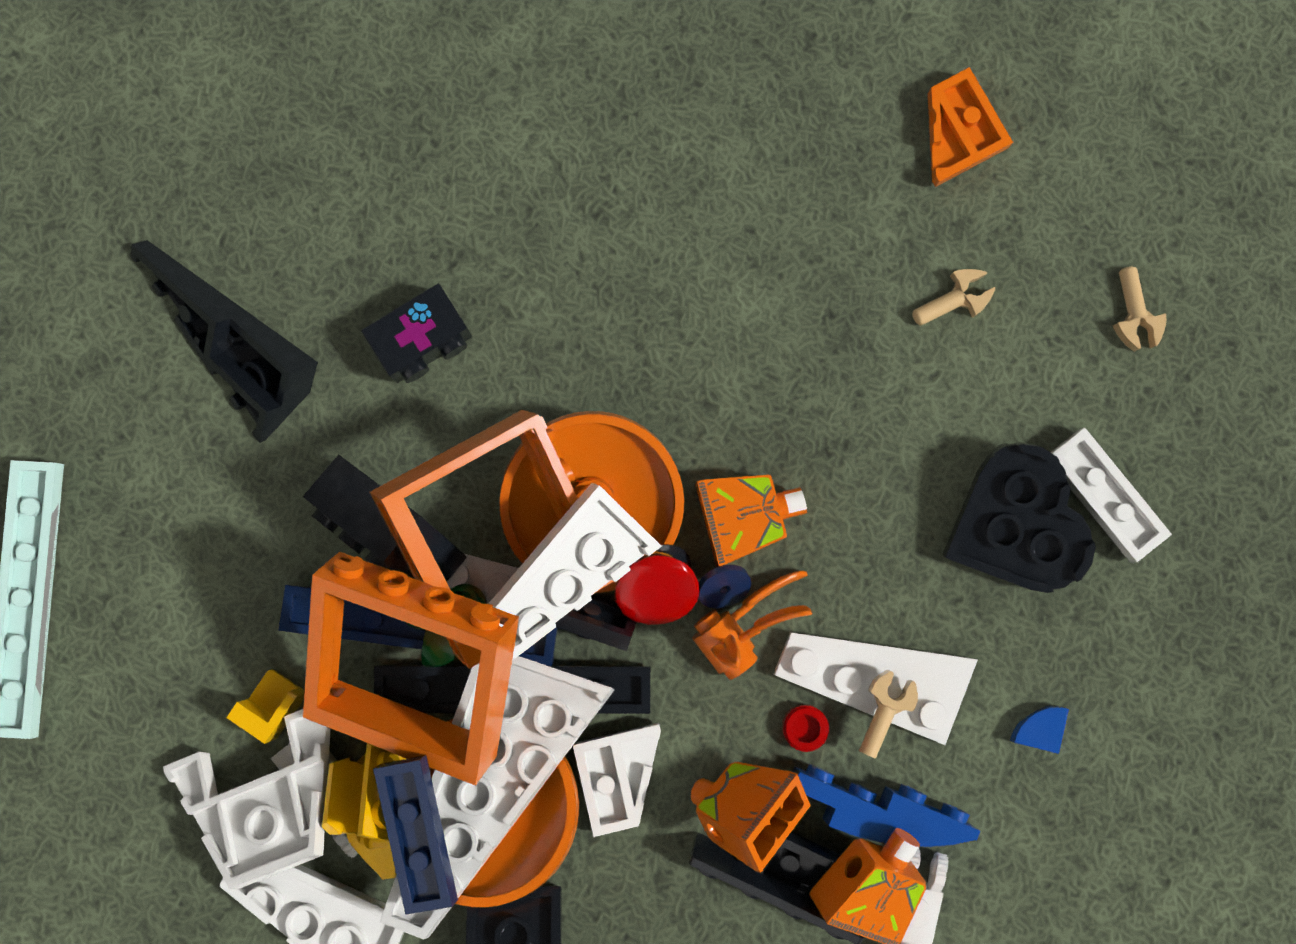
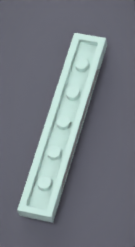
M10 461L0 563V737L32 739L39 736L64 464Z

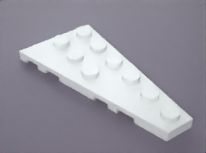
M520 656L512 660L498 752L495 760L476 786L437 770L434 771L432 776L434 793L458 898L615 689ZM479 664L471 669L452 724L470 730ZM396 875L380 923L424 940L430 937L451 907L405 915Z

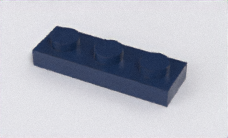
M427 756L379 764L373 771L405 915L452 907L458 901Z

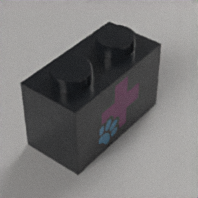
M439 283L361 330L389 377L397 383L402 380L410 383L421 378L429 371L428 364L441 356L446 360L458 355L467 348L468 345L465 341L473 337Z

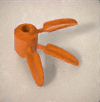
M795 571L764 585L748 596L742 602V606L732 614L726 611L719 615L715 609L702 617L694 625L698 632L693 636L692 640L718 674L724 673L729 680H732L748 670L758 659L753 652L755 645L751 642L750 638L758 635L764 629L790 619L812 615L809 607L797 605L776 610L761 617L754 623L752 628L745 632L736 622L771 593L808 576L806 571Z

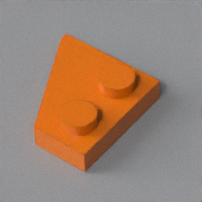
M970 67L931 87L927 94L932 182L937 187L1008 149L1013 141Z

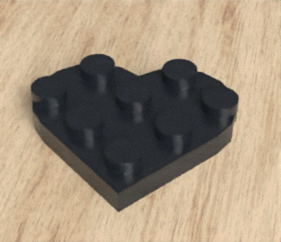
M1017 442L998 445L985 458L977 470L943 551V556L1029 590L1052 593L1054 589L1065 588L1073 581L1079 582L1082 580L1093 563L1096 546L1092 540L1091 529L1084 521V517L1067 506L1071 488L1070 483L1067 482L1066 471L1060 464L1058 457L1039 445Z

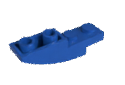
M809 764L806 771L796 766L793 768L792 772L798 774L806 795L828 805L822 818L829 827L850 835L886 843L896 828H900L911 834L919 842L920 847H934L974 841L978 839L980 830L967 822L970 814L947 803H943L941 810L924 803L927 795L904 784L900 785L898 791L885 786L877 803L875 802L877 793L851 782L849 789L832 783L835 775L818 766Z

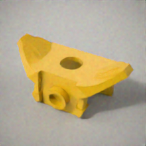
M367 743L366 754L357 762L350 761L349 757L328 763L329 769L321 827L330 835L346 834L351 846L382 880L396 878V870L373 769L382 763L407 758Z

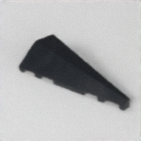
M148 240L132 244L130 256L133 261H142L158 279V281L153 283L152 289L158 297H163L167 294L170 296L179 310V314L176 315L174 321L211 375L219 374L233 388L236 394L231 396L229 401L235 410L246 407L255 420L257 426L252 432L255 439L259 443L266 441L310 393L318 362Z

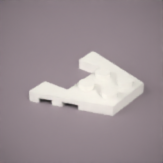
M303 709L284 716L294 764L218 795L210 753L197 752L163 766L168 781L175 782L183 796L180 802L186 813L195 817L204 833L201 839L229 889L245 887L323 856L325 830L321 826L328 778L330 728L303 718Z

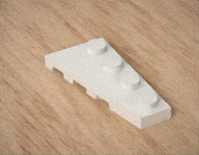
M591 483L489 602L494 608L519 616L512 660L556 628L555 623L571 610L575 609L578 611L592 600L591 595L609 581L616 582L628 573L630 565L642 556H650L662 547L597 484Z
M790 632L773 675L874 716L878 706L875 696L868 691L869 686L876 676L885 670H890L894 673L892 682L888 687L890 698H898L902 694L903 687L908 680L916 683L918 702L915 710L912 712L904 710L895 714L891 723L946 745L978 659Z
M301 864L242 888L229 889L224 878L219 886L262 922L272 924L288 937L286 941L289 944H399L404 935L403 931L380 923L386 903Z

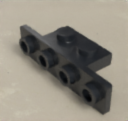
M791 832L763 871L759 873L712 842L709 837L701 833L697 834L693 842L689 864L697 868L703 875L713 879L718 878L739 888L745 895L751 898L762 899L781 908L787 915L795 919H804L825 929L834 938L845 939L854 944H861L864 939L860 935L828 925L809 894L816 883L841 856L840 854Z

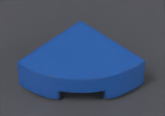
M1047 706L1031 713L1016 725L1010 741L1059 754L1069 709L1059 706Z

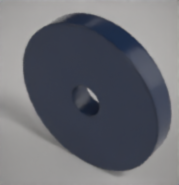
M723 565L710 570L699 581V599L701 603L715 609L726 608L738 603L748 594L751 588V579L748 572L738 565Z

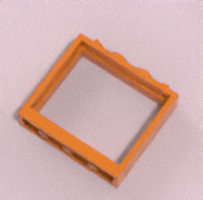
M520 410L370 492L415 579L436 587L450 589L404 498L517 436L520 437L558 519L560 520L578 498L572 487V484L575 483L574 474L568 463L563 458L559 459L552 445L556 440L554 431L548 429L542 416L539 417L536 413ZM612 580L609 581V582H608L606 585H604L602 588L606 587L607 585L611 584V583L614 582V581H612ZM446 638L454 655L469 669L480 663L481 650Z
M338 552L312 575L303 718L407 759L426 755L429 768L476 786L497 757L519 616L494 608L491 604H483L455 594L450 589L436 587L408 577L403 572L389 570L364 561L358 556L353 557ZM344 600L481 650L470 730L338 680Z

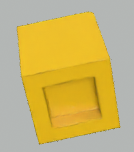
M273 669L268 670L251 696L246 700L236 702L226 718L266 744L279 737L286 726L284 716L296 712L304 700L305 690Z

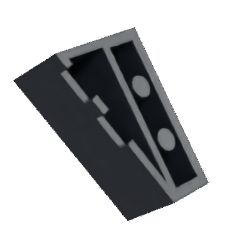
M338 454L303 495V498L317 508L311 516L332 533L338 527H341L343 531L338 535V538L359 555L367 548L370 551L365 558L367 562L389 570L403 572L408 577L414 578L370 494L372 490L380 487V485ZM408 507L447 582L467 556L422 516Z

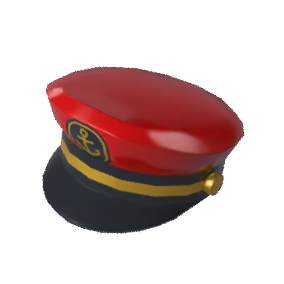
M661 545L662 547L650 556L644 555L630 565V571L617 580L615 587L616 603L624 615L638 623L658 625L676 621L693 609L699 597V582L694 571L691 569V560L688 554L680 547Z

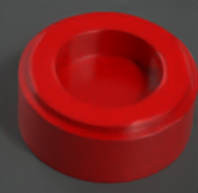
M801 704L791 708L786 713L782 722V732L786 741L793 748L802 752H810L820 748L827 740L829 723L826 716L819 709L812 705Z

